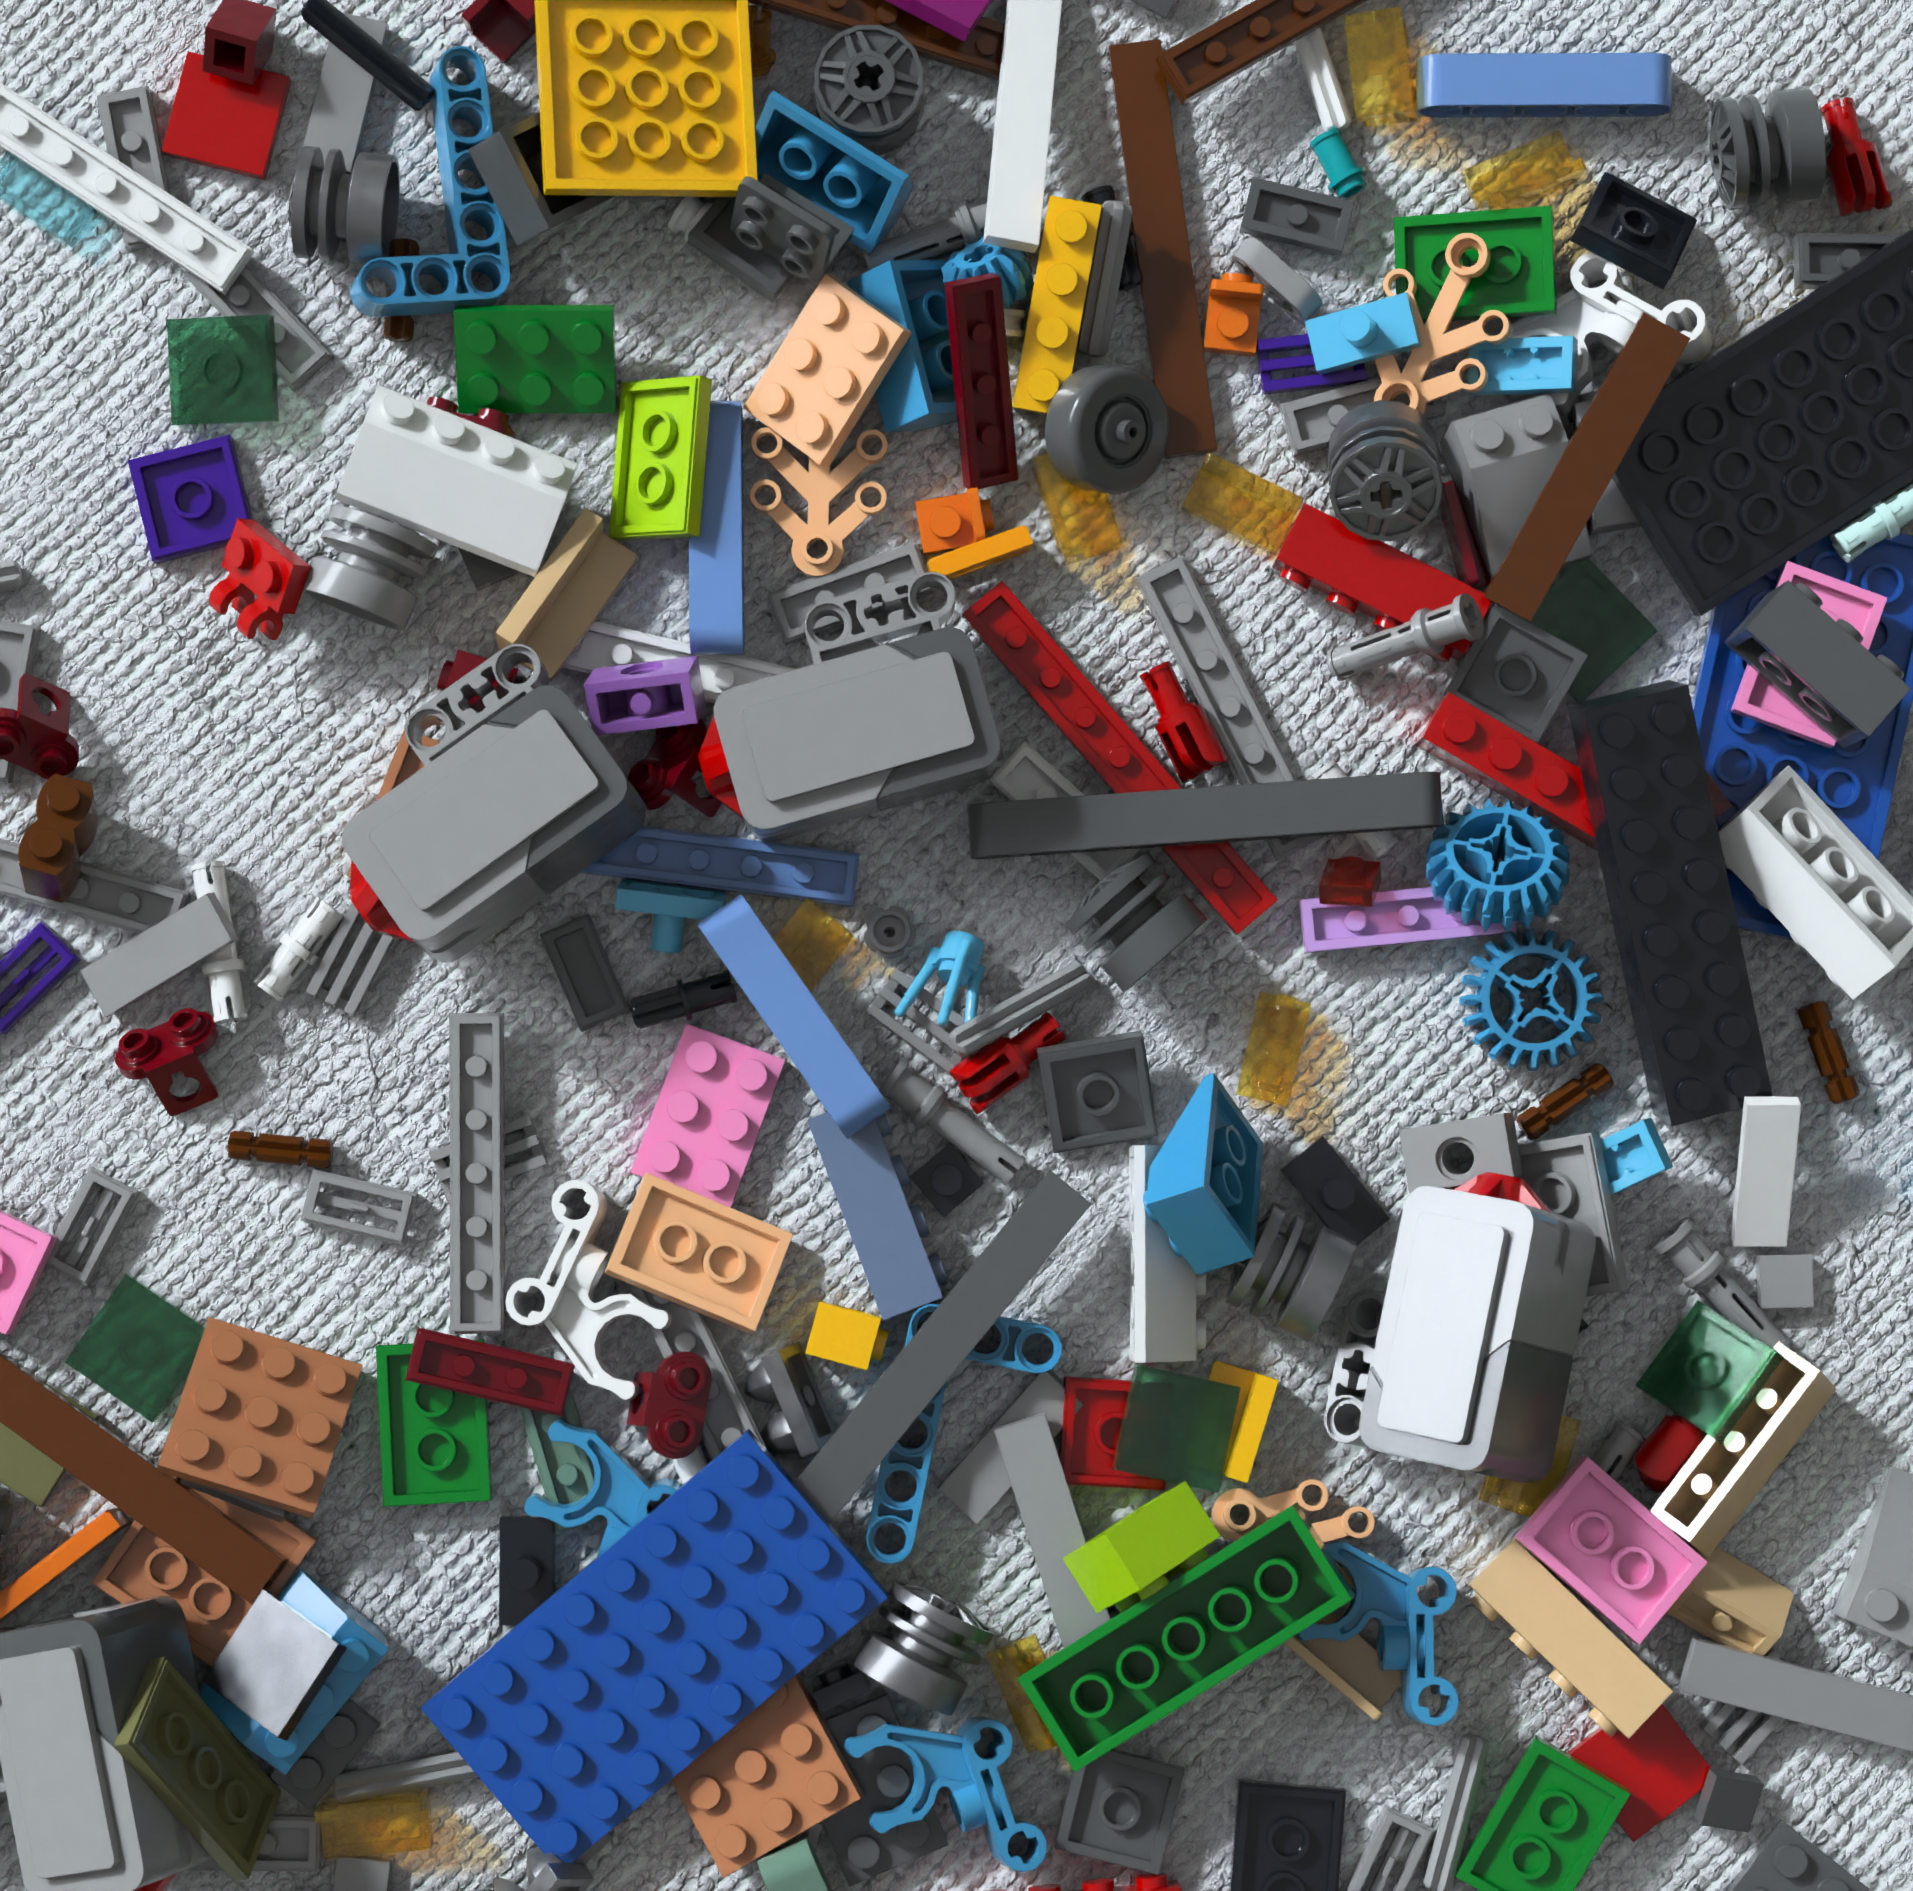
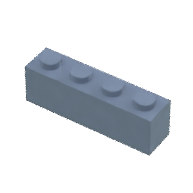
M828 1112L808 1119V1124L882 1319L886 1320L943 1298L939 1287L949 1284L938 1253L928 1257L920 1238L930 1234L920 1205L916 1204L909 1207L902 1187L911 1184L901 1155L898 1154L890 1157L883 1137L891 1135L892 1131L885 1113L848 1139Z

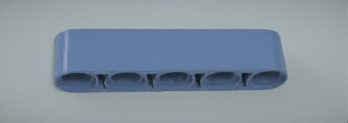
M1462 53L1425 55L1416 60L1417 114L1435 118L1649 117L1664 115L1672 111L1671 56L1662 53Z
M710 401L700 537H689V636L691 655L744 654L742 401Z
M741 893L697 923L702 933L847 1139L891 1109Z

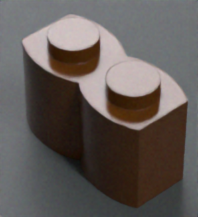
M54 774L47 780L39 793L36 804L37 820L27 829L22 837L18 851V861L27 894L62 903L71 895L78 883L81 870L79 857L90 847L95 838L98 817L91 783Z

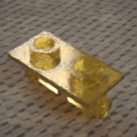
M1259 992L1236 1095L1288 1107L1311 1003L1298 1001V998L1287 995Z
M1036 1633L988 1652L987 1657L1027 1753L1037 1749L1039 1752H1043L1057 1746L1058 1744L1017 1679L1023 1673L1046 1659Z

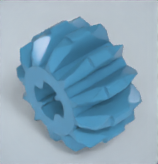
M984 237L976 243H966L963 250L953 252L949 256L950 261L946 262L941 268L944 285L945 282L993 272L1001 276L1004 309H1009L1010 304L1014 301L1023 300L1026 297V291L1034 284L1031 275L1032 268L1025 251L983 244Z

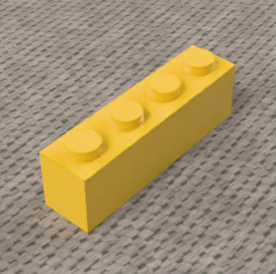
M1049 196L1013 399V409L1047 415L1050 402L1057 393L1059 386L1072 375L1102 208L1101 204Z

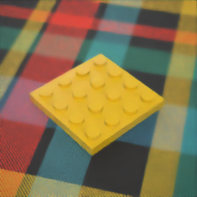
M534 0L544 195L736 197L738 186L745 176L752 177L758 181L748 0Z

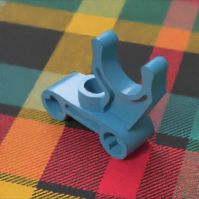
M558 1419L551 1424L548 1430L550 1440L553 1442L573 1443L586 1452L592 1461L595 1471L593 1486L583 1498L569 1504L553 1503L540 1494L533 1493L526 1500L524 1510L529 1516L543 1517L565 1528L584 1524L596 1515L605 1516L608 1523L597 1555L598 1557L652 1511L651 1500L659 1501L663 1493L671 1495L683 1484L668 1478L659 1479L649 1484L598 1430L575 1427L562 1419Z
M1344 1541L1324 1544L1335 1563L1341 1566L1350 1578L1355 1596L1342 1617L1333 1623L1323 1625L1314 1623L1296 1634V1638L1301 1641L1316 1638L1346 1641L1362 1631L1370 1619H1375L1379 1626L1377 1634L1379 1667L1381 1671H1401V1701L1403 1710L1408 1718L1418 1724L1432 1726L1442 1725L1451 1720L1457 1712L1459 1699L1452 1683L1444 1678L1434 1676L1433 1616L1448 1611L1456 1600L1457 1589L1451 1575L1442 1568L1437 1567L1415 1569L1405 1575ZM1427 1577L1433 1579L1439 1588V1597L1431 1598L1429 1607L1420 1601L1417 1594L1418 1586L1426 1585ZM1429 1685L1431 1693L1441 1697L1440 1708L1432 1716H1430L1427 1707L1419 1705L1420 1693Z
M982 1716L971 1717L962 1723L957 1734L883 1724L864 1735L848 1737L845 1740L844 1748L846 1753L855 1758L862 1757L875 1747L892 1746L902 1751L913 1766L914 1782L911 1793L896 1808L871 1813L869 1824L873 1830L879 1833H886L897 1825L922 1820L933 1806L938 1790L946 1787L952 1811L961 1831L966 1833L983 1827L990 1851L999 1863L1012 1870L1026 1872L1040 1866L1045 1859L1047 1842L1044 1834L1035 1825L1013 1817L997 1769L999 1765L1008 1759L1013 1747L1012 1735L1008 1728L1000 1721ZM989 1728L994 1735V1741L987 1744L988 1754L978 1756L974 1750V1743L981 1740L980 1730ZM1014 1834L1028 1838L1027 1850L1021 1857L1008 1852V1843Z

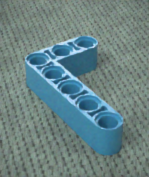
M456 46L447 50L430 76V85L434 92L431 102L450 254L379 257L368 261L356 276L351 285L350 292L353 305L359 312L367 316L389 317L453 313L455 305H495L510 284V267L504 220L468 151L471 147L494 135L486 68L480 55L469 47ZM458 68L463 71L468 78L469 85L461 86L451 82L447 76L446 69ZM464 119L468 121L474 128L475 136L464 137L458 134L453 127L452 120ZM470 170L474 172L480 179L481 188L473 189L465 186L460 181L458 171ZM476 221L480 223L486 230L487 239L481 241L470 237L466 232L465 222ZM481 272L487 275L492 280L493 291L482 292L472 284L471 273ZM431 275L435 277L441 284L442 294L432 295L425 292L419 284V276ZM375 277L385 281L389 286L390 296L381 298L373 295L367 288L366 279Z
M940 1303L922 1305L913 1313L909 1322L905 1346L917 1333L919 1319L928 1312H934ZM1000 1316L993 1324L1000 1332L998 1347L989 1353H981L973 1348L965 1358L967 1360L1031 1373H1044L1051 1370L1059 1362L1062 1355V1344L1059 1336L1045 1325ZM1034 1333L1047 1335L1052 1342L1051 1356L1042 1363H1031L1024 1358L1022 1353L1024 1340ZM946 1383L917 1417L927 1428L926 1439L916 1447L905 1446L898 1440L881 1461L866 1533V1545L870 1554L876 1560L885 1564H895L904 1560L910 1554L914 1545ZM905 1470L914 1476L917 1487L910 1497L896 1499L887 1492L885 1482L892 1472ZM894 1523L904 1530L906 1540L899 1550L887 1552L876 1544L875 1533L881 1525Z

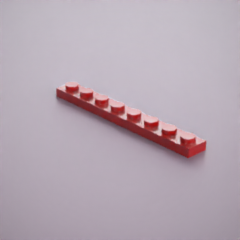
M1003 581L999 582L962 614L964 621L1113 793L1182 789ZM1228 842L1160 847L1236 936L1278 900Z

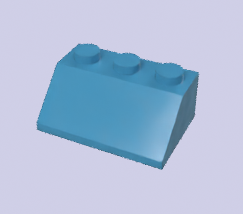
M774 90L768 96L755 127L758 181L766 173L855 228L850 242L871 254L898 222L914 187L910 176Z
M889 260L847 281L848 287L912 332L875 392L886 433L923 431L957 422L946 293L941 270L944 264L950 260Z
M301 1568L298 1569L278 1593L277 1597L345 1645L347 1649L288 1740L276 1737L204 1683L199 1688L201 1699L236 1738L284 1775H286L390 1649L382 1629Z

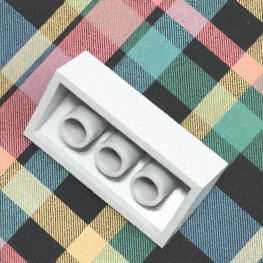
M378 385L334 499L536 577L578 463Z
M1789 765L1718 830L1725 867L1732 870L1753 892L1757 902L1764 908L1769 909L1789 931L1792 939L1810 953L1824 968L1829 979L1835 985L1841 987L1852 1000L1895 968L1913 947V897Z
M1133 1145L1129 1147L1130 1360L1135 1363L1197 1361V1349H1206V1318L1196 1317V1296L1206 1295V1272L1197 1275L1186 1259L1179 1257L1174 1252L1169 1236L1158 1222H1153L1149 1218L1144 1207L1143 1194L1147 1191L1149 1168L1163 1145Z

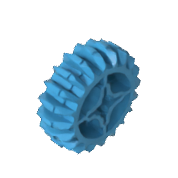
M1488 798L1483 805V809H1477L1470 803H1467L1462 815L1450 812L1445 820V825L1437 827L1434 831L1433 840L1430 841L1426 851V861L1428 862L1426 864V878L1428 879V884L1432 885L1431 892L1434 895V901H1444L1447 915L1461 912L1464 926L1474 919L1481 921L1485 932L1492 923L1501 924L1505 931L1508 932L1514 921H1518L1528 928L1531 922H1533L1534 916L1546 919L1547 914L1551 910V905H1559V901L1563 897L1565 885L1569 882L1570 869L1568 866L1570 853L1568 846L1563 845L1564 838L1562 837L1561 829H1551L1548 815L1534 818L1531 805L1521 811L1514 809L1511 799L1508 800L1504 807H1494ZM1501 858L1502 862H1499L1498 871L1494 872L1493 868L1496 869L1497 860Z
M1526 928L1522 934V945H1519L1517 937L1512 931L1505 932L1502 935L1505 951L1494 941L1487 942L1484 945V949L1491 961L1488 962L1479 956H1474L1470 960L1471 966L1481 973L1480 977L1464 975L1461 979V983L1464 986L1476 989L1475 995L1459 997L1460 1006L1475 1005L1476 1014L1463 1018L1462 1023L1465 1027H1469L1480 1022L1484 1029L1472 1038V1042L1475 1045H1480L1491 1038L1494 1044L1487 1054V1057L1491 1060L1497 1059L1504 1049L1509 1050L1506 1066L1511 1069L1518 1066L1522 1054L1526 1055L1528 1071H1537L1539 1069L1540 1054H1543L1550 1068L1559 1066L1560 1057L1557 1048H1560L1567 1057L1574 1058L1579 1052L1571 1038L1574 1037L1584 1043L1590 1042L1593 1035L1581 1026L1582 1023L1597 1024L1601 1021V1015L1587 1010V1004L1603 1002L1604 995L1599 992L1588 993L1586 985L1600 980L1599 973L1592 972L1583 976L1579 968L1590 961L1589 955L1584 953L1572 961L1568 955L1574 949L1575 942L1571 939L1565 940L1558 950L1554 949L1556 932L1552 930L1546 931L1542 936L1541 943L1537 944L1534 928ZM1532 956L1547 961L1542 970L1538 971L1531 980H1524L1515 974L1509 975L1501 969L1505 963L1516 957ZM1560 971L1565 976L1571 990L1572 1007L1570 1016L1564 1012L1565 1009L1555 1001L1553 996V987L1559 978L1557 975ZM1492 983L1499 987L1498 990L1507 997L1509 1002V1013L1504 1020L1505 1024L1502 1028L1496 1022L1490 1006ZM1542 984L1538 989L1542 996L1538 999L1543 1000L1542 1008L1545 1010L1536 1007L1520 1015L1524 1010L1520 1002L1524 1001V999H1519L1521 991L1518 989L1526 992ZM1531 1019H1539L1548 1025L1553 1024L1561 1030L1552 1039L1543 1043H1527L1515 1039L1520 1029L1524 1028Z

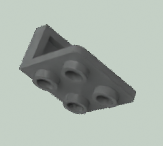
M766 173L760 181L749 176H745L737 190L730 230L736 233V236L744 245L754 250H764L780 260L783 267L794 276L799 278L807 277L819 284L824 274L829 272L852 239L855 229Z

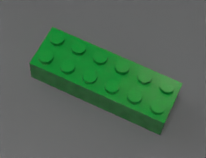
M1296 1502L1176 1577L1153 1595L1136 1602L1026 1671L1017 1679L1073 1771L1076 1772L1351 1601L1355 1593L1300 1505Z

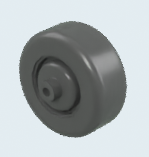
M1099 364L1086 366L1075 371L1059 386L1057 393L1050 402L1045 422L1047 451L1057 472L1068 483L1079 489L1107 494L1126 493L1145 483L1161 463L1169 436L1168 411L1161 392L1145 374L1136 369L1123 366Z

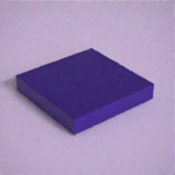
M231 435L128 460L151 558L155 564L226 547L237 518L253 519Z

